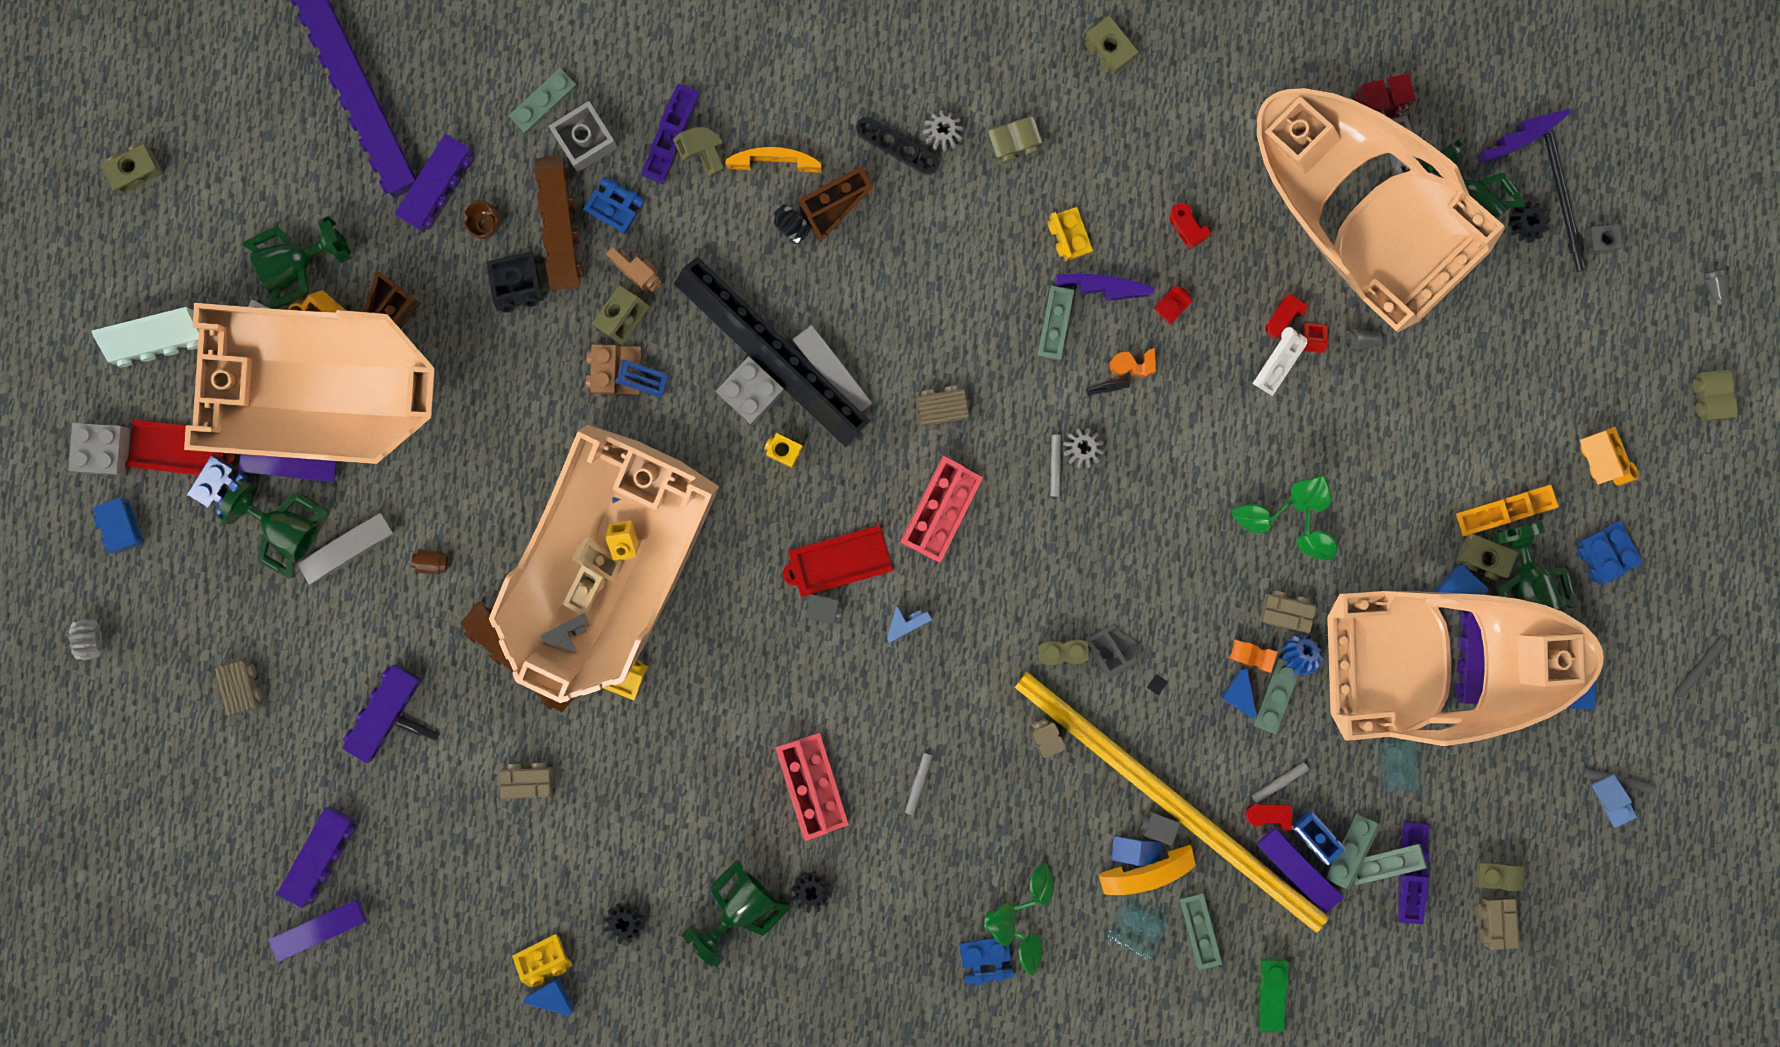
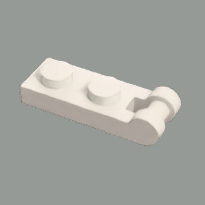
M1291 327L1283 330L1281 341L1253 382L1255 386L1271 396L1274 395L1307 344V338L1302 334H1297V331Z

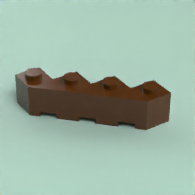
M564 155L535 158L534 173L535 181L538 182L539 195L537 197L539 213L543 222V228L541 229L543 245L547 253L546 269L551 290L580 287V278L584 277V268L582 263H578L576 256V244H580L578 229L574 230L572 224V211H576L574 197H570L568 191V178H572L570 164L565 163Z
M478 602L460 622L466 630L464 635L475 643L477 641L491 653L489 656L499 665L503 664L513 673L514 671L509 659L505 658L499 644L500 638L495 627H492L489 620L492 610ZM534 691L542 698L540 701L550 710L555 708L561 713L574 700V698H571L568 701L559 703Z

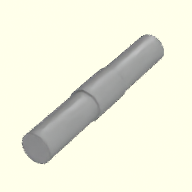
M1052 435L1050 497H1060L1061 435Z
M923 753L904 812L906 814L914 816L933 757L932 755Z
M1303 762L1272 781L1251 797L1257 804L1309 771V768Z

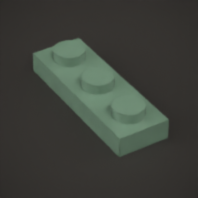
M559 68L508 116L526 135L567 97L577 85Z
M1050 286L1037 357L1061 360L1074 290Z
M1277 658L1256 714L1257 717H1255L1252 725L1273 734H1277L1299 673L1293 674L1292 668H1286L1288 663Z
M1356 814L1342 843L1346 849L1333 861L1325 879L1350 891L1381 825Z
M1421 844L1365 857L1354 880V884L1361 885L1426 869L1427 864Z
M1200 892L1179 898L1197 969L1203 970L1222 965L1204 894Z

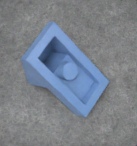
M896 606L887 637L889 643L931 621L932 619L928 612L922 613L919 610L908 616L910 621L906 623Z
M1614 774L1591 784L1614 828L1637 818L1630 805L1632 803L1631 799Z

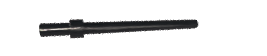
M1547 133L1544 135L1570 242L1568 249L1570 255H1573L1576 271L1581 272L1586 270L1582 253L1584 251L1583 242L1579 241L1554 133Z

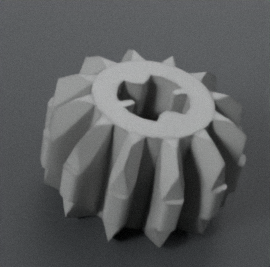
M941 110L940 117L932 113V121H925L927 129L923 130V135L929 136L926 139L927 144L935 142L933 145L934 150H937L939 145H942V151L946 152L947 144L954 149L956 148L955 141L961 142L962 137L959 134L963 133L964 129L958 126L961 122L960 118L952 120L953 112H950L946 117L944 116V111ZM940 127L942 129L948 128L946 135L943 132L939 134Z
M1080 428L1076 429V436L1069 433L1067 437L1072 442L1065 441L1063 443V446L1071 448L1063 453L1064 456L1072 454L1073 457L1069 459L1068 463L1072 464L1075 460H1078L1077 468L1079 469L1083 461L1086 468H1090V459L1097 464L1099 459L1096 455H1103L1104 453L1103 450L1097 449V447L1103 445V441H1094L1099 434L1094 433L1090 437L1089 428H1086L1084 435H1082ZM1082 442L1086 443L1089 452L1086 451L1084 454H1081V449L1077 448L1078 445L1080 446Z
M83 619L72 622L69 629V646L74 657L77 660H89L99 657L103 649V640L97 621Z

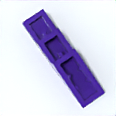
M677 83L660 120L659 130L642 169L641 175L664 185L678 151L673 138L679 133L686 131L700 92Z
M1570 108L1524 120L1517 126L1518 132L1501 137L1497 141L1498 147L1480 153L1477 156L1479 165L1503 158L1532 143L1571 113Z
M1060 274L1054 278L1056 287L1079 285L1080 295L1104 292L1105 301L1148 297L1155 293L1154 287L1108 275Z
M241 454L238 472L335 483L337 461Z
M1403 821L1401 848L1421 844L1428 866L1429 850L1427 849L1430 825L1427 822ZM1427 868L1399 875L1398 921L1400 923L1424 924L1429 882Z
M1275 827L1256 842L1266 855L1325 913L1330 911L1344 898L1325 879L1323 874L1307 860L1305 855Z
M356 899L277 935L268 941L279 962L365 923L367 918L359 900Z

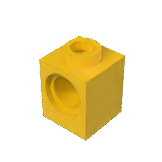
M776 433L774 438L769 437L764 449L767 450V457L793 469L803 446ZM780 444L788 445V454L785 456L777 455V446Z

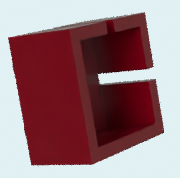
M1409 73L1387 78L1389 87L1386 88L1383 79L1362 84L1352 95V100L1386 117L1389 116L1390 119L1402 117L1403 113L1408 111L1409 107L1416 101Z

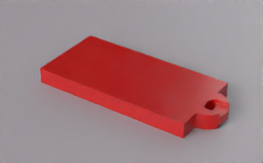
M131 420V426H133L129 458L125 463V467L199 476L213 454L231 465L236 461V453H228V458L226 459V453L184 450L186 426Z
M880 525L788 551L791 563L784 567L783 579L788 585L798 586L800 597L892 572ZM790 570L794 573V580L790 576Z

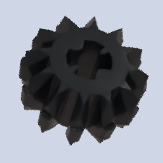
M1528 201L1524 207L1515 208L1516 212L1510 213L1509 217L1513 221H1510L1507 226L1515 227L1511 235L1519 233L1518 241H1523L1526 238L1528 243H1532L1535 239L1540 240L1543 238V233L1549 231V227L1546 224L1551 221V218L1544 217L1548 209L1540 211V203L1532 206L1531 202ZM1527 218H1530V219L1532 220V221L1530 222V223H1533L1532 226H1529V225L1527 224V223L1529 222V221H1526Z
M782 204L780 208H777L770 218L771 223L795 244H799L804 240L811 230L810 224L786 204Z
M813 871L811 879H809L808 873L804 872L803 878L805 881L797 877L795 882L799 886H792L791 891L799 893L794 895L792 900L797 901L801 899L797 908L801 909L806 904L807 913H810L811 906L813 905L816 912H820L819 902L827 907L828 902L823 897H832L831 892L824 891L831 887V883L822 885L826 876L822 875L817 880V871ZM813 886L817 889V896L813 897L812 895L810 898L807 896L808 891L806 888L810 887L811 889Z
M629 902L626 903L624 910L621 903H617L616 910L610 908L607 911L611 917L608 916L603 919L605 923L610 924L604 928V932H613L609 936L610 940L618 936L617 944H621L624 937L626 942L630 944L632 936L636 939L640 937V933L637 930H643L645 925L637 923L644 919V915H635L639 911L638 907L630 911L631 903ZM621 918L624 921H629L627 929L624 926H619L618 923L622 920Z

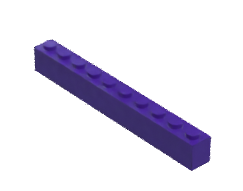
M290 0L293 6L297 5L300 13L297 15L304 27L307 26L310 34L307 36L314 48L318 47L321 53L318 55V59L324 69L328 68L331 74L328 76L332 87L334 89L338 88L341 94L338 100L344 110L348 109L351 115L348 120L354 131L358 130L362 137L358 140L365 152L368 151L372 158L369 160L373 171L375 173L379 172L382 178L379 181L385 194L389 193L393 198L408 192L416 177L330 1Z

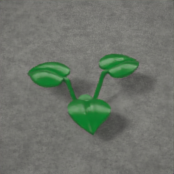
M1324 474L1293 484L1291 488L1292 495L1272 516H1270V512L1266 507L1256 504L1238 506L1231 511L1233 517L1242 527L1253 533L1260 534L1268 532L1272 526L1270 521H1274L1293 503L1296 510L1306 511V535L1298 536L1297 545L1304 554L1320 560H1331L1336 557L1337 543L1330 534L1323 531L1310 532L1311 510H1325L1331 503V491Z
M1041 861V864L1035 868L1030 878V891L1034 897L1032 901L1017 906L1005 903L997 910L987 911L985 915L984 927L992 933L999 944L1008 946L1013 941L1014 936L1022 939L1023 943L1019 947V958L1024 970L1030 976H1034L1040 965L1043 952L1042 941L1036 933H1030L1026 937L1015 931V911L1036 905L1038 902L1042 906H1046L1051 901L1054 892V880L1050 868L1044 861Z

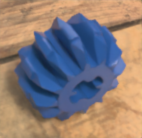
M1301 634L1291 637L1286 645L1283 646L1281 651L1284 655L1281 660L1288 663L1286 668H1292L1293 674L1300 673L1303 677L1318 670V667H1320L1324 660L1321 657L1323 650L1318 649L1319 642L1314 643L1311 636L1305 637Z

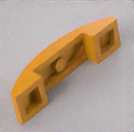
M754 148L739 152L726 159L727 169L751 170V161L796 162L798 172L822 173V166L819 161L802 152L786 148Z
M1191 845L1167 852L1168 859L1123 872L1122 867L1098 873L1103 893L1106 895L1136 894L1162 887L1179 879L1196 866Z

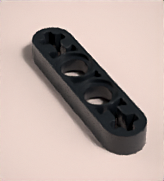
M863 117L857 122L856 132L862 140L924 175H932L937 171L939 160L934 153L870 117ZM868 123L871 124V130H873L876 133L878 128L881 129V131L877 135L876 141L873 140V133H862V125L866 126ZM891 135L894 143L889 147L883 146L880 142L882 136ZM909 146L914 149L915 153L911 158H904L901 155V150L904 147ZM918 152L923 153L920 157L925 161L929 158L932 159L934 167L924 169V163L918 160L917 164L913 163L917 159Z

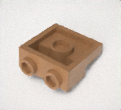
M613 247L606 253L610 261L644 293L648 294L650 291L654 293L661 286L662 282L657 276L658 271L646 258L641 261L636 256L632 261L622 249L617 252Z
M592 345L591 350H587L586 360L587 365H591V374L586 375V388H590L592 394L640 395V391L615 382L619 376L618 371L621 369V360L641 365V347ZM627 367L626 371L641 376L640 371ZM624 377L625 380L641 385L640 381Z

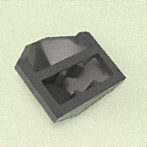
M1115 625L1085 640L1096 663L1108 679L1136 665L1138 662L1139 646L1132 636L1119 630Z

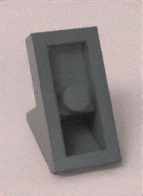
M585 613L540 635L541 641L544 645L577 654L576 648L569 636L577 637L587 631L586 628L589 627V620Z

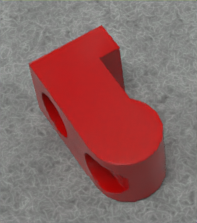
M1178 203L1172 208L1169 214L1170 223L1188 250L1209 238L1211 235L1210 230L1207 226L1200 229L1192 217L1191 208L1187 204Z
M1288 293L1265 326L1266 334L1272 339L1281 338L1283 330L1289 327V323L1294 315L1302 316L1309 306Z
M1251 804L1245 809V819L1253 826L1258 827L1265 823H1279V829L1292 830V806L1289 804Z

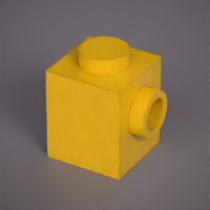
M632 520L609 523L605 537L613 561L620 559L629 560L637 557L639 541Z

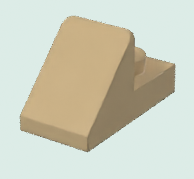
M582 538L572 559L581 566L586 564L605 576L604 580L613 583L623 562L621 560L613 561L611 553L587 538Z
M583 564L563 605L580 615L583 613L586 615L596 594L604 588L605 576Z

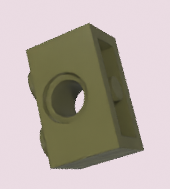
M1107 16L1089 30L1085 37L1087 49L1092 54L1096 52L1101 59L1100 64L1106 72L1111 71L1113 75L1136 59L1139 53L1110 16ZM1111 43L1115 46L1116 50L1107 51L1104 48V44Z
M145 144L133 145L128 149V152L122 155L111 156L107 159L106 163L100 165L112 190L120 195L164 174L152 149ZM135 163L134 170L132 172H128L129 166Z
M619 285L598 313L592 325L620 345H623L649 309V306L639 297Z
M1472 534L1466 536L1457 562L1463 564L1470 572L1476 573L1479 570L1486 573L1485 578L1499 582V579L1509 578L1518 552ZM1484 553L1490 556V563L1487 566L1482 562Z

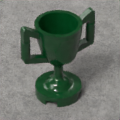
M1461 138L1455 142L1457 148L1451 143L1440 151L1456 165L1459 161V153L1467 148ZM1426 162L1422 164L1428 173L1436 170L1432 165L1428 166ZM1499 173L1479 181L1466 180L1462 176L1469 195L1495 218L1509 210V208L1525 206V202L1518 193V189L1505 173ZM1501 180L1500 183L1514 201H1502L1498 195L1485 185Z
M330 215L318 220L321 230L320 240L318 243L307 248L294 245L278 226L272 227L243 242V246L252 252L250 253V259L260 281L271 294L269 302L271 309H279L308 295L306 268L311 256L326 251L329 254H333L341 264L352 259L350 256L352 253L344 235H341L336 228L333 229V226L337 225V223ZM276 236H279L284 244L262 249L256 247ZM299 279L300 288L280 298L281 291L287 289Z
M246 478L238 480L237 483L241 485L240 488L234 492L229 490L218 508L223 515L220 514L218 519L229 525L245 514H250L261 522L263 535L257 559L265 566L288 579L294 578V563L298 562L307 553L320 530V524L317 521L329 516L330 512L302 493L296 492L276 511L265 513L253 505L256 484ZM295 502H298L317 514L307 518L287 510ZM269 543L285 557L286 567L267 555Z
M1543 521L1494 533L1497 544L1508 543L1510 546L1519 549L1522 559V566L1517 575L1496 588L1499 597L1509 598L1506 590L1514 586L1515 599L1546 605L1554 609L1564 606L1571 609L1577 608L1578 604L1569 571L1563 568H1543L1532 561L1529 545L1533 543L1536 535L1545 533ZM1551 575H1560L1566 598L1562 597Z
M736 860L710 886L711 893L722 908L721 922L710 932L700 931L690 925L682 933V937L688 945L694 941L692 945L698 951L696 954L708 965L717 968L724 961V956L718 949V938L729 927H743L764 936L791 907L788 902L776 901L772 894L754 876L745 870L743 871L740 860ZM736 874L737 879L732 884L725 899H723L719 891ZM771 910H776L761 926L754 923Z

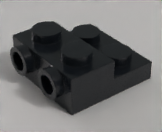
M533 251L486 262L492 301L497 311L501 310L502 312L509 313L514 311L517 306L534 307L538 305V301L544 300Z

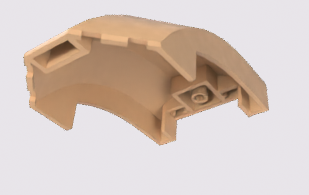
M194 303L193 328L199 329L193 426L186 425L184 450L378 464L431 419L435 368L387 314L336 310V313Z
M590 425L580 429L576 434L558 481L518 566L506 576L489 617L492 627H495L500 638L499 644L505 658L509 659L514 671L512 674L515 681L559 703L624 682L679 579L719 486L683 462L639 441ZM613 497L621 499L615 503L612 502ZM632 520L639 541L637 557L629 560L620 559L623 562L613 583L604 580V588L596 594L586 614L589 620V627L586 628L587 631L577 637L569 636L576 648L577 654L544 645L540 635L580 615L563 605L580 570L581 565L572 559L582 538L590 539L611 553L605 537L608 524Z

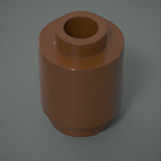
M418 549L417 554L413 553L411 567L415 568L416 573L440 575V573L447 572L448 554H442V551Z

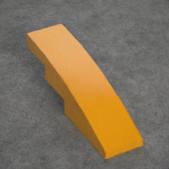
M1550 484L1456 513L1463 536H1467L1558 508V504Z

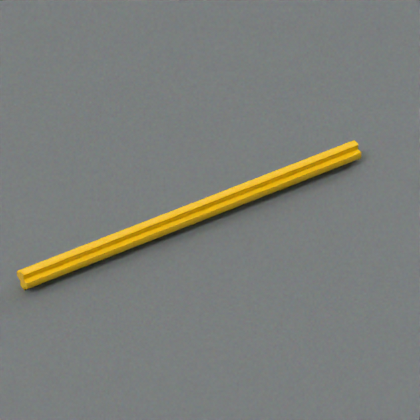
M1026 672L1014 686L1314 932H1319L1328 921L1329 917L1031 674Z

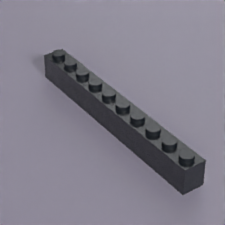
M696 257L683 267L674 285L845 448L848 447L870 423V420L699 257Z

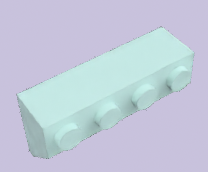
M188 307L92 331L93 337L107 362L118 367L131 366L133 364L132 361L141 359L143 362L156 359L155 355L162 353L165 356L175 355L179 353L178 349L186 347L188 350L198 349L199 329L193 328L194 310Z

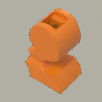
M1155 348L1148 350L1142 356V364H1137L1130 352L1116 354L1110 361L1109 367L1111 372L1116 376H1123L1130 371L1132 376L1142 378L1156 372Z
M1233 641L1234 646L1231 655L1228 656L1229 659L1250 667L1255 666L1259 670L1271 673L1277 655L1276 651L1262 650L1248 642Z

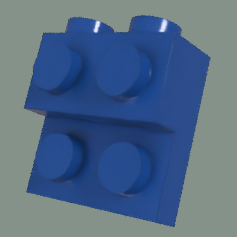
M1621 520L1576 542L1578 556L1582 561H1586L1590 568L1588 575L1598 585L1606 584L1643 563Z

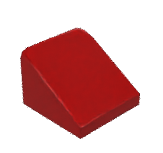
M1303 323L1302 335L1307 338V344L1303 351L1325 353L1328 345L1327 325Z

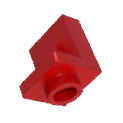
M1175 285L1153 309L1170 325L1193 301L1190 299V293L1185 288H1179Z

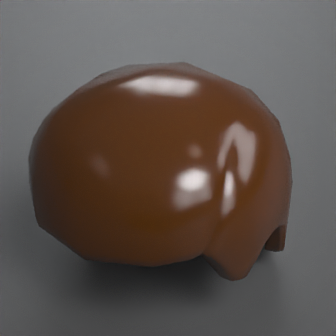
M477 200L470 202L464 208L463 212L466 219L463 224L473 237L485 239L494 235L500 225V216L494 206Z

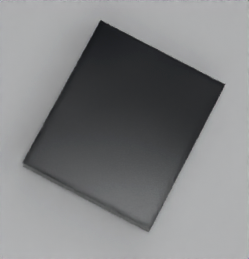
M1156 674L1147 688L1159 696L1168 682Z

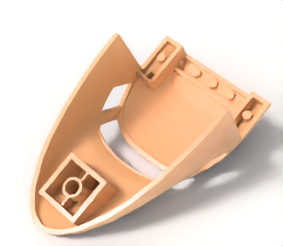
M1302 88L1287 89L1271 95L1264 101L1259 110L1257 138L1261 154L1271 180L1298 223L1335 270L1358 296L1397 333L1419 322L1491 252L1505 229L1501 222L1469 195L1455 163L1413 132L1365 105L1334 93ZM1385 153L1393 154L1410 171L1392 176L1372 190L1349 213L1339 228L1335 245H1333L1319 224L1326 201L1335 189L1366 161ZM1415 157L1431 164L1443 178L1428 173Z
M1422 591L1344 593L1338 596L1327 617L1331 715L1342 736L1348 741L1394 737L1449 746L1488 739L1520 730L1548 719L1570 706L1589 690L1598 678L1603 666L1604 656L1602 647L1596 636L1585 625L1562 611L1521 599L1479 594ZM1439 607L1472 612L1481 629L1485 673L1483 691L1474 710L1442 712L1449 696L1451 684V646L1447 623L1440 613ZM1429 723L1456 724L1443 730H1417Z

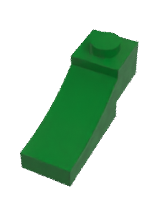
M1260 958V981H1258L1260 1032H1284L1285 999L1288 986V961L1284 958Z

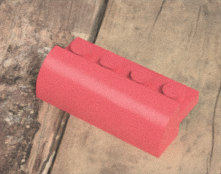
M942 456L900 543L941 563L983 477L966 469L959 463Z
M820 733L775 747L804 841L848 826L849 824Z

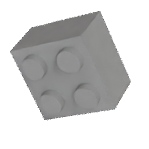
M589 101L549 125V128L577 172H580L618 148Z
M748 356L716 390V393L753 427L785 391Z
M72 423L68 471L85 474L127 476L128 467H125V463L128 461L131 429L113 425Z

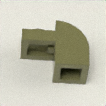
M695 127L683 131L673 138L682 161L699 155L708 177L724 169L722 166L723 159L720 153L716 152V148L722 144V141L710 129Z
M1477 862L1476 887L1504 889L1506 891L1524 890L1525 865L1508 862Z

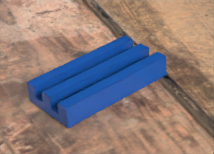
M621 360V369L618 371L619 376L616 378L615 383L658 398L662 397L668 374L627 360ZM628 367L652 375L654 377L660 378L661 380L660 382H657L655 380L628 372L626 370ZM624 377L658 387V390L625 380Z

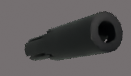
M1126 377L1104 382L1101 385L1086 388V393L1090 396L1129 388V381Z
M402 716L396 722L397 727L419 736L422 735L434 741L439 737V733Z

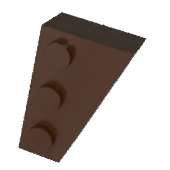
M862 166L798 199L797 202L819 244L873 188Z
M376 270L374 274L375 279L370 292L368 291L363 312L387 314L401 329L421 303Z

